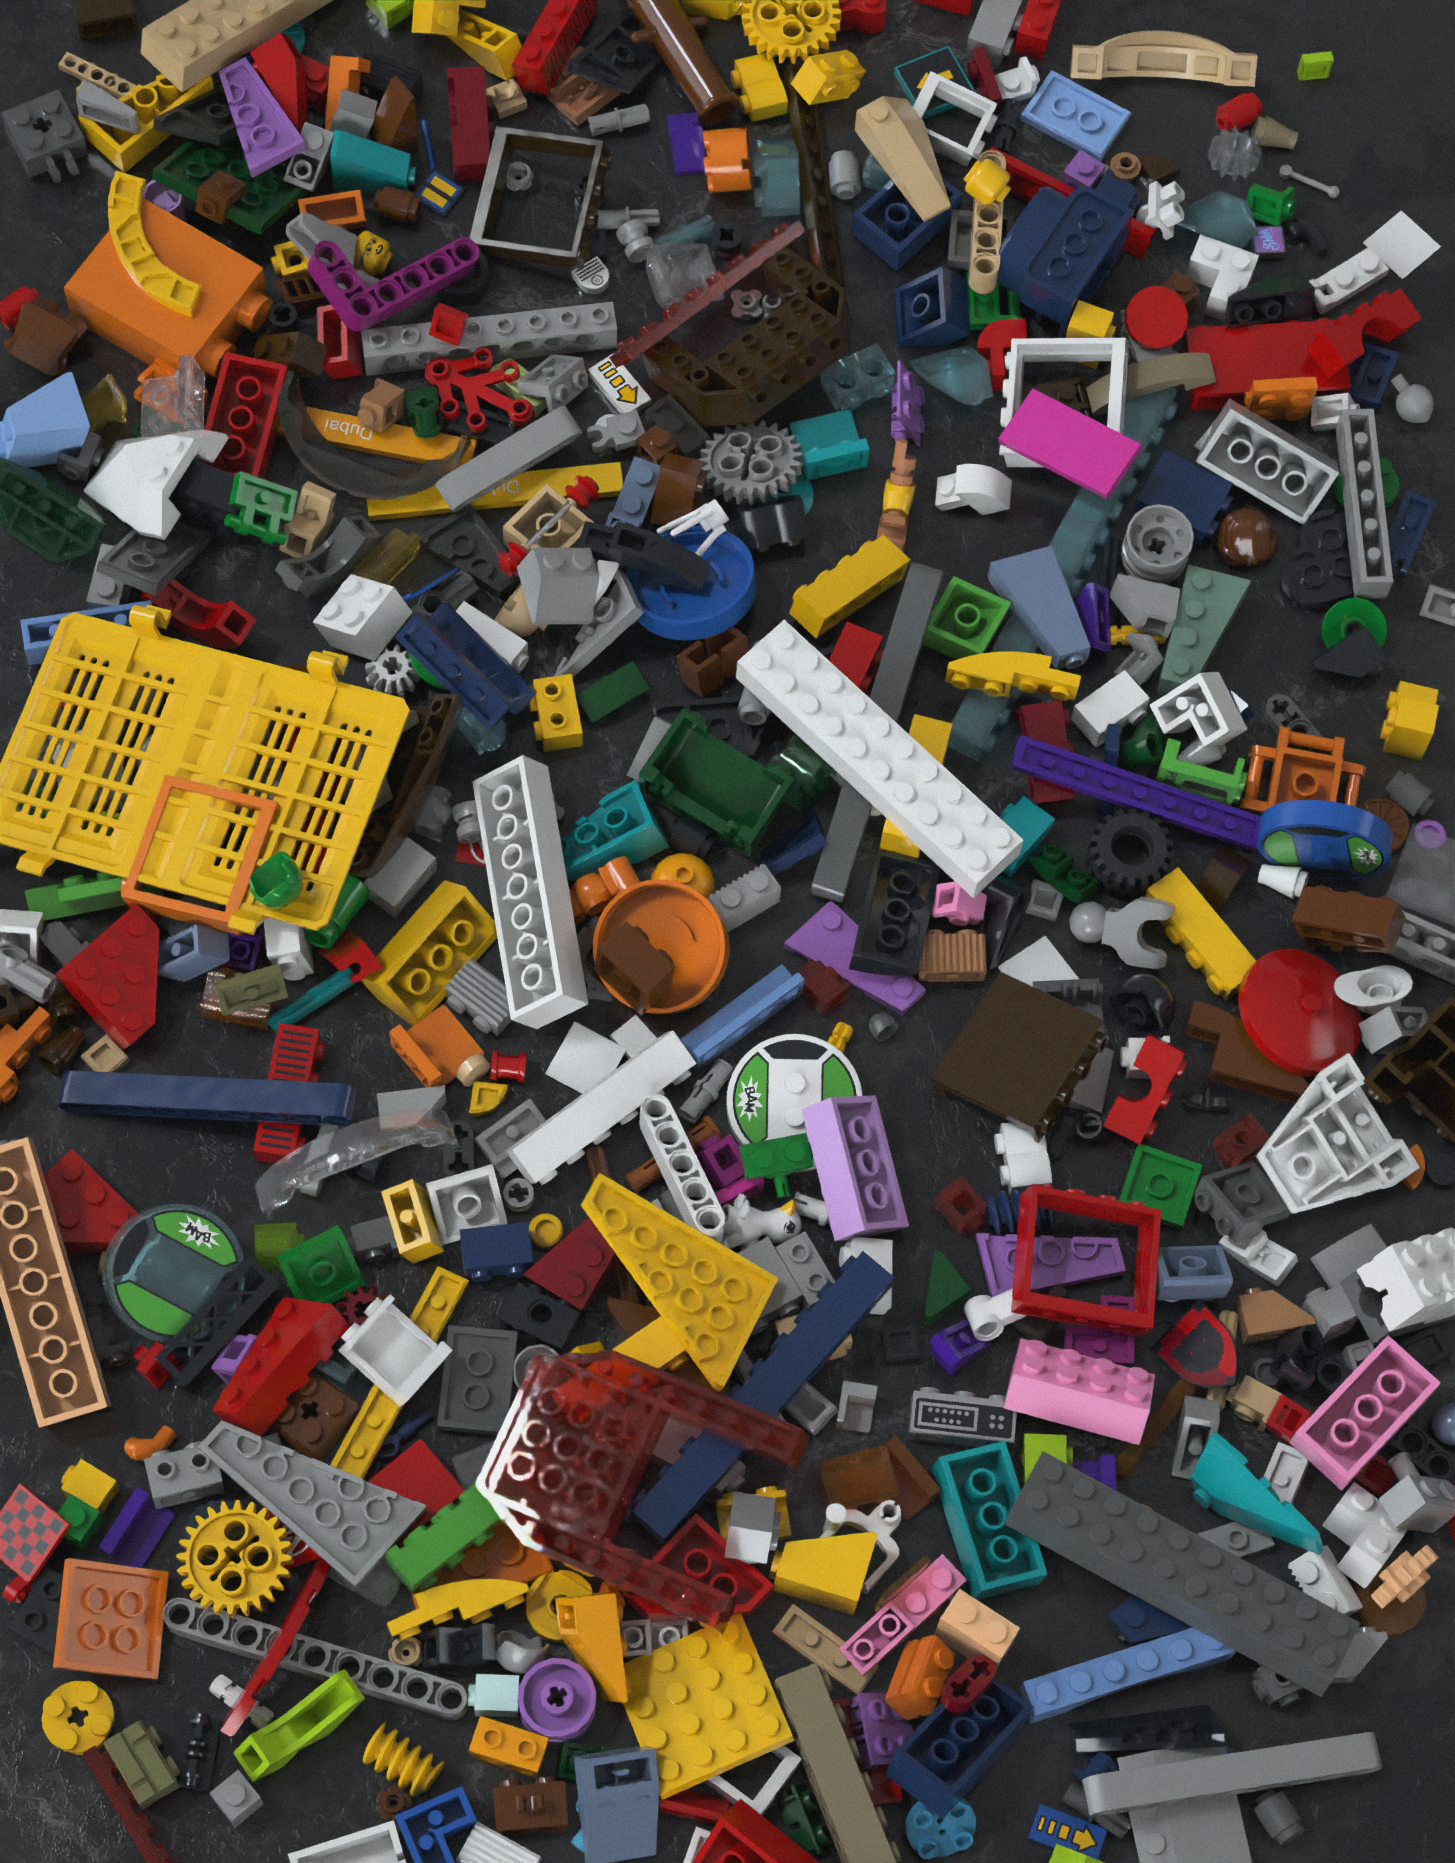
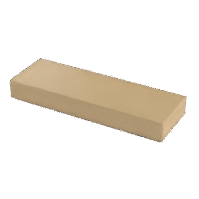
M792 1604L772 1631L773 1636L810 1663H817L820 1670L825 1669L829 1677L855 1696L864 1690L879 1669V1666L876 1665L862 1676L838 1650L845 1641L794 1604Z

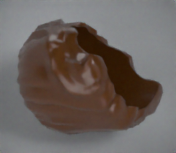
M1240 508L1229 513L1223 519L1219 528L1217 548L1223 554L1227 565L1251 566L1252 564H1258L1260 561H1266L1270 556H1275L1276 546L1278 545L1276 534L1273 532L1266 516L1260 511L1252 508Z

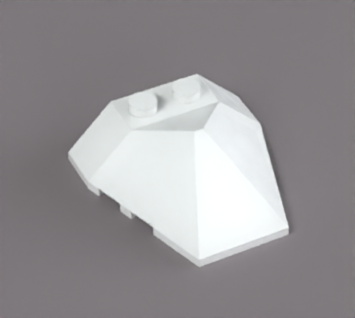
M200 429L117 440L87 484L84 492L106 510L113 512L121 521L132 526L140 535L165 540L181 515L168 499L193 459L213 463L229 437L224 433Z
M1346 1053L1318 1073L1256 1155L1288 1209L1293 1214L1349 1197L1363 1195L1367 1192L1392 1187L1420 1168L1403 1139H1392L1360 1086L1365 1084L1363 1082L1365 1078L1350 1053Z

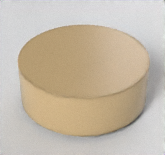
M482 1054L472 1055L459 1066L456 1077L464 1086H471L474 1081L481 1080L490 1069V1063Z

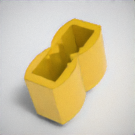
M766 52L734 60V70L730 71L733 88L739 89L742 95L739 96V102L743 114H748L751 122L787 114L788 99L778 75L774 59L768 60Z

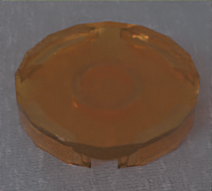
M1383 1565L1368 1586L1364 1589L1358 1584L1355 1593L1363 1606L1362 1609L1358 1610L1362 1622L1367 1627H1376V1632L1387 1631V1636H1394L1413 1629L1423 1617L1426 1607L1425 1590L1422 1586L1404 1603L1396 1597L1382 1609L1371 1598V1595L1384 1583L1379 1578V1575L1389 1565Z

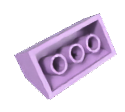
M876 1095L830 1097L802 1109L805 1128L808 1133L834 1241L850 1240L852 1237L866 1238L909 1227Z

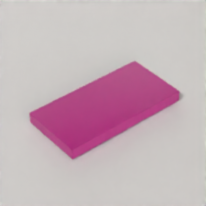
M1033 388L998 438L999 444L1107 500L1142 450L1141 444Z

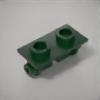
M792 1785L791 1788L794 1794H792L791 1789L779 1793L780 1801L777 1802L785 1825L791 1826L797 1822L800 1825L799 1829L789 1833L790 1838L815 1859L817 1855L831 1854L832 1851L829 1846L831 1836L825 1824L819 1821L816 1813L818 1803L813 1792L807 1789L806 1785Z

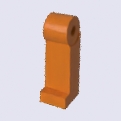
M331 56L325 118L326 130L330 131V124L337 110L342 89L359 94L361 73H370V60L359 57Z

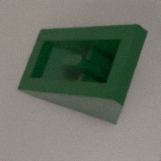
M934 1250L923 1318V1325L925 1326L932 1325L967 1300L971 1290L942 1251Z

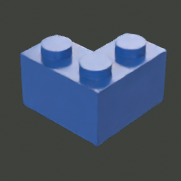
M462 1786L395 1816L413 1863H455L445 1840L474 1828L477 1822Z

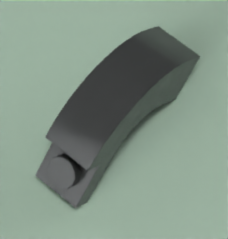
M362 515L345 516L330 537L319 548L301 558L281 560L275 571L283 578V583L291 590L300 591L307 599L316 597L330 590L351 574L372 552L382 538V535Z

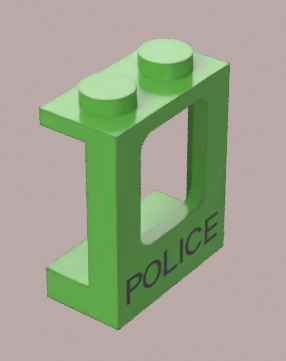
M1168 738L1155 781L1229 806L1232 803L1238 805L1248 775L1247 772L1242 771L1245 759L1238 758L1233 774H1228L1176 759L1181 741ZM1184 781H1192L1224 790L1227 793L1226 797L1223 798L1183 787L1182 784Z

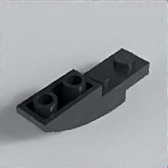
M585 521L577 548H591L594 559L618 562L619 565L638 569L639 577L700 593H702L710 567L708 561L684 546L653 532L618 521L615 528Z

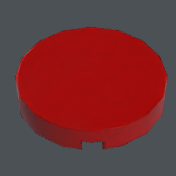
M1151 286L1140 290L1131 298L1124 315V324L1128 335L1141 344L1140 346L1149 350H1162L1171 347L1183 336L1188 321V312L1184 301L1176 292L1160 286Z

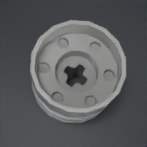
M1160 504L1147 506L1135 513L1128 524L1121 550V561L1123 569L1127 574L1138 579L1167 585L1178 579L1186 567L1194 539L1191 523L1186 516L1172 506Z

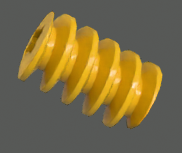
M384 1722L369 1741L364 1752L363 1763L369 1765L376 1760L374 1770L377 1773H381L388 1768L386 1778L389 1781H393L400 1776L398 1782L400 1789H405L412 1784L410 1795L415 1798L430 1788L443 1769L445 1762L442 1761L435 1767H432V1753L423 1759L419 1758L422 1746L418 1745L409 1751L407 1748L410 1738L406 1737L397 1743L398 1730L395 1728L389 1734H384L386 1722Z

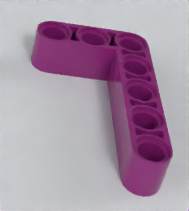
M469 238L457 239L366 287L340 247L332 241L324 240L316 244L307 263V269L343 323L350 330L361 332L467 276L479 257V248ZM457 254L464 256L467 261L460 259ZM319 257L327 259L330 263L322 262ZM432 268L440 270L442 274L435 273ZM406 282L414 283L417 288L410 287ZM337 283L344 284L348 289L340 288ZM380 295L389 297L391 302L383 300ZM354 309H360L366 315H360Z

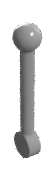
M1283 165L1280 168L1279 174L1282 178L1292 177L1327 192L1331 198H1336L1340 194L1337 186L1329 187L1293 172L1289 165Z

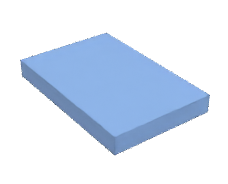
M1051 70L1021 114L1020 120L1077 151L1082 150L1101 162L1130 119L1131 112Z

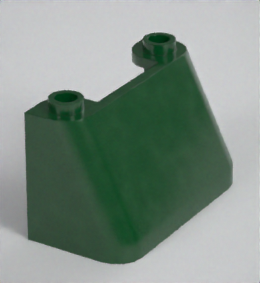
M682 709L640 770V788L652 799L679 816H686L712 831V836L733 850L750 857L794 784V778L791 777L792 772L779 763H775L774 766L767 764L766 767L760 765L712 735L710 728L707 726L709 721L703 715L696 711L689 713Z

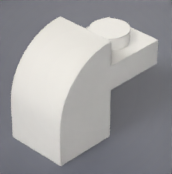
M979 464L957 465L956 473L938 477L935 506L941 511L970 505L981 515L1008 510L1010 508L1012 480L997 469Z

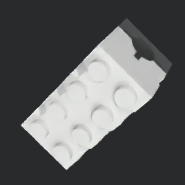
M1451 1227L1435 1235L1427 1234L1420 1236L1411 1242L1406 1240L1392 1244L1376 1255L1371 1262L1364 1264L1340 1282L1372 1344L1383 1341L1388 1335L1393 1338L1455 1319V1229Z

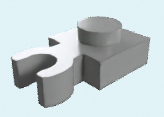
M637 410L606 418L607 427L593 425L587 429L588 438L594 436L601 438L600 441L592 443V451L595 453L604 451L609 444H614L616 451L636 446L637 438L645 433Z

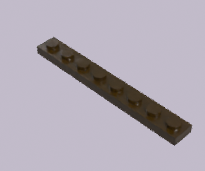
M791 63L783 68L812 266L841 287H845L818 104L808 105L791 85V82L801 68Z

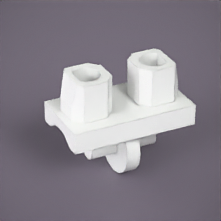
M1157 181L1149 184L1148 204L1138 209L1136 220L1154 229L1159 227L1163 232V238L1165 240L1170 239L1174 236V225L1184 220V211L1178 204L1185 200L1183 189L1175 181L1164 187Z

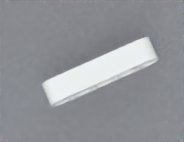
M660 1094L648 1095L641 1103L640 1129L686 1224L721 1243L724 1235L725 1215L670 1101L665 1096ZM651 1114H658V1115H660L661 1117H652V1116H650V1115H651ZM665 1141H670V1142H673L674 1144H673V1145H666V1144H664L663 1142H665ZM677 1169H685V1170H687L688 1172L681 1173V1172H678V1171H676V1170H677ZM695 1196L701 1198V1200L694 1201L689 1198ZM703 1225H712L715 1228L706 1229L703 1227Z

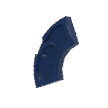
M1108 723L1103 763L1117 767L1120 724ZM1100 799L1101 815L1107 816L1110 814L1112 816L1114 804Z

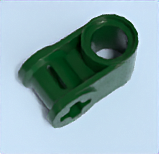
M430 386L406 390L404 394L405 407L414 435L419 438H431L439 435L442 432V425L438 415L440 414L436 387Z

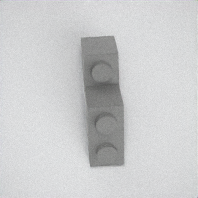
M301 213L286 225L287 237L308 259H310L316 244L326 240L336 243L353 266L357 235L346 231L341 226L331 225L318 219L315 215ZM319 257L322 262L330 263L327 259ZM355 269L366 287L379 281V279L368 275L365 271ZM337 283L340 288L348 289L344 284ZM354 309L358 314L366 315L362 310Z

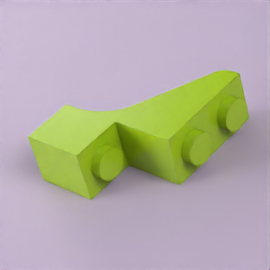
M343 1669L331 1676L283 1716L266 1727L250 1734L233 1753L252 1782H255L283 1768L300 1749L330 1735L365 1697L347 1671Z

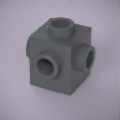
M1261 1664L1252 1674L1255 1679L1252 1681V1686L1260 1700L1265 1699L1269 1707L1276 1703H1279L1281 1708L1300 1699L1298 1693L1305 1690L1302 1686Z

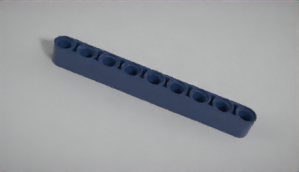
M65 1071L62 1076L58 1107L68 1112L347 1126L352 1124L356 1089L347 1084Z

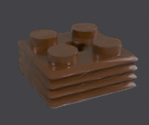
M311 1370L307 1374L310 1378L309 1382L303 1389H298L286 1398L289 1403L288 1406L268 1428L274 1433H278V1436L307 1457L322 1461L354 1422L360 1407L355 1400ZM317 1410L319 1414L316 1418L306 1417L309 1411Z

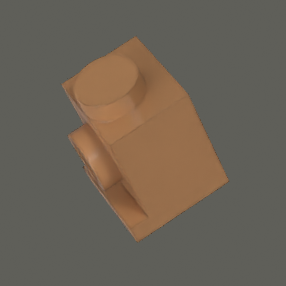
M377 378L374 388L370 392L365 393L360 401V410L358 411L360 424L383 433L403 416L405 390Z

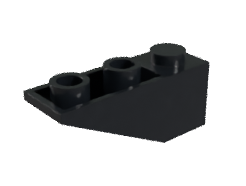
M1299 272L1270 275L1228 297L1225 327L1309 317L1312 315L1315 287Z

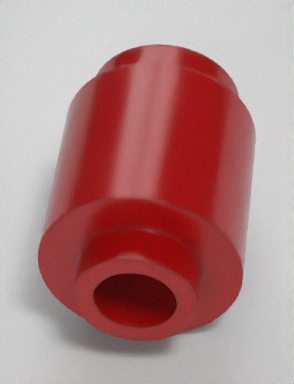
M1241 93L1217 108L1216 123L1222 131L1234 134L1255 122L1257 117L1262 114L1263 107L1259 98L1254 93Z
M24 285L0 301V321L7 330L13 327L16 328L24 302L30 301L33 303L35 297L41 298L35 288L28 289Z

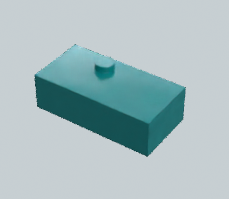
M1001 1441L939 1457L931 1467L936 1484L941 1488L939 1496L964 1576L967 1579L970 1595L976 1600L1038 1585L1048 1574L1038 1542L1004 1524L1021 1492L1006 1442Z

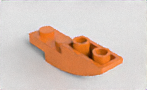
M40 1006L18 1031L7 1023L0 1031V1104L8 1102L18 1089L17 1085L19 1082L13 1070L23 1067L30 1057L31 1050L37 1044H43L53 1031L52 1027L54 1024L50 1014Z

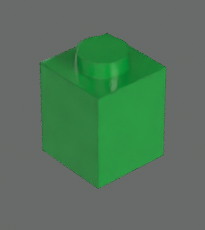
M72 1494L69 1495L58 1512L72 1524L63 1538L84 1551L105 1522L100 1511Z

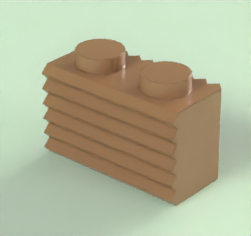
M971 929L960 930L957 934H944L941 930H928L926 932L917 973L918 982L985 980L987 972L985 934H977L975 930Z

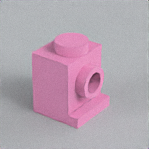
M955 881L937 884L931 915L935 918L945 916L949 919L950 923L958 926H966L968 923L976 925L983 920L987 895L980 892L972 898Z

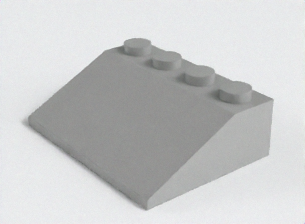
M1226 1746L1160 1749L1117 1758L1121 1771L1227 1754ZM1237 1794L1129 1811L1140 1863H1252Z

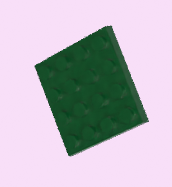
M239 136L219 146L189 139L154 168L152 179L197 203L200 186L218 170L233 175L235 178L246 183L244 194L228 207L226 218L259 235L295 205L298 199H301L309 192L283 181L291 157L252 178Z

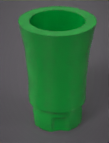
M348 874L329 924L316 931L305 928L306 939L316 947L331 948L337 938L342 936L356 913L369 900L370 894L367 887L359 879Z

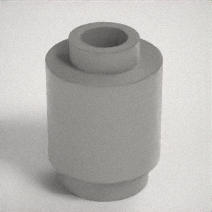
M851 151L835 152L828 164L830 191L840 199H851L861 191L859 160Z

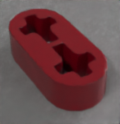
M978 1654L969 1657L946 1681L940 1697L942 1705L954 1713H964L969 1710L992 1685L997 1669L995 1663L984 1655ZM981 1670L985 1673L980 1674L975 1680L971 1678L973 1672L976 1673ZM962 1688L966 1690L964 1696L955 1697L952 1694L958 1693Z

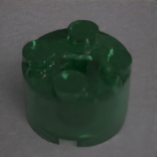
M797 734L792 736L787 748L780 756L776 754L768 762L772 766L775 763H779L792 772L791 777L794 778V784L784 801L799 812H802V808L808 810L814 807L831 787V785L826 783L830 774L836 777L838 773Z

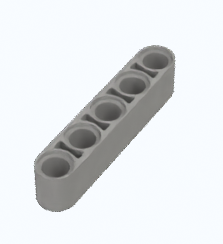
M560 406L448 473L435 486L452 512H457L569 445L581 436L583 431L566 406Z

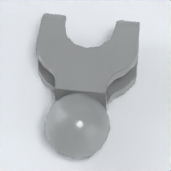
M1140 897L1126 905L1125 908L1111 907L1106 910L1101 904L1096 902H1084L1077 905L1072 911L1069 918L1070 929L1073 935L1082 942L1097 943L1102 940L1101 944L1112 946L1127 965L1159 969L1166 966L1167 955L1163 950L1147 945L1142 938V927L1147 920L1164 921L1174 915L1175 905L1165 900Z

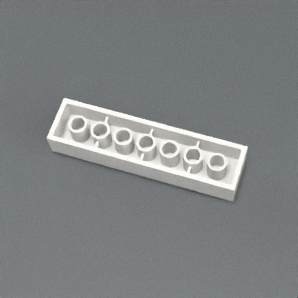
M522 755L474 780L472 783L510 1017L513 1021L538 1029L588 1005V998L548 766Z

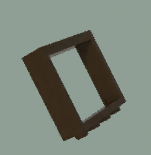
M496 126L469 239L478 245L479 250L485 256L583 270L585 259H589L591 255L592 230H596L598 225V203L605 196L606 171H610L612 166V153L608 150L603 140ZM513 149L593 160L571 251L492 240Z

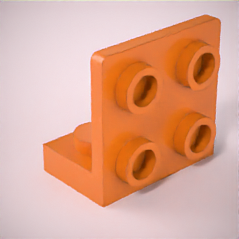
M441 1005L408 1031H405L400 1024L389 1031L391 1046L425 1087L447 1085L456 1078L459 1066L467 1058L475 1054H482L484 1056V1051L445 1005Z

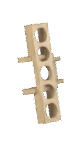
M66 52L58 64L59 70L81 80V84L76 87V96L84 80L99 86L100 89L117 98L129 94L130 89L136 86L120 78L118 74H112L98 67L97 64L87 62L69 52ZM70 61L76 65L68 67L65 65V62ZM82 67L86 70L84 73H80L78 69ZM100 72L103 74V77L99 80H94L92 74ZM121 86L129 91L121 93L118 89Z

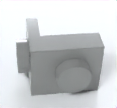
M1130 632L1126 639L1134 651L1114 671V674L1117 676L1125 670L1140 686L1151 677L1152 672L1162 663L1164 658L1157 649V642L1151 636Z

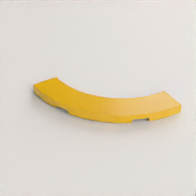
M116 171L109 192L108 218L113 245L120 262L135 283L149 296L178 313L192 317L203 292L202 285L189 281L172 271L169 267H165L155 256L144 235L141 224V205L147 186L146 179Z

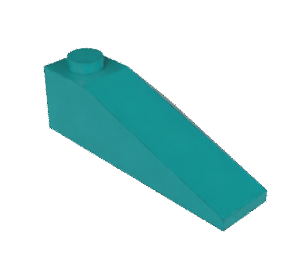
M636 779L607 794L598 802L601 807L588 818L583 815L575 822L578 826L565 838L560 837L568 882L590 873L598 874V868L603 867L618 857L626 856L631 864H635L669 847L662 827Z
M1217 1432L1213 1433L1191 1475L1195 1490L1193 1496L1197 1502L1206 1509L1211 1507L1223 1517L1318 1555L1323 1552L1324 1548L1318 1530L1289 1501H1284L1281 1504L1277 1493L1271 1487L1272 1484L1264 1476L1258 1480L1246 1466L1248 1460Z

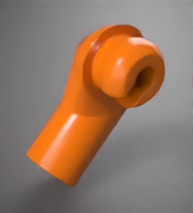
M163 1425L153 1439L129 1438L124 1445V1451L132 1460L144 1461V1459L151 1458L150 1456L153 1453L166 1450L178 1435L171 1428Z

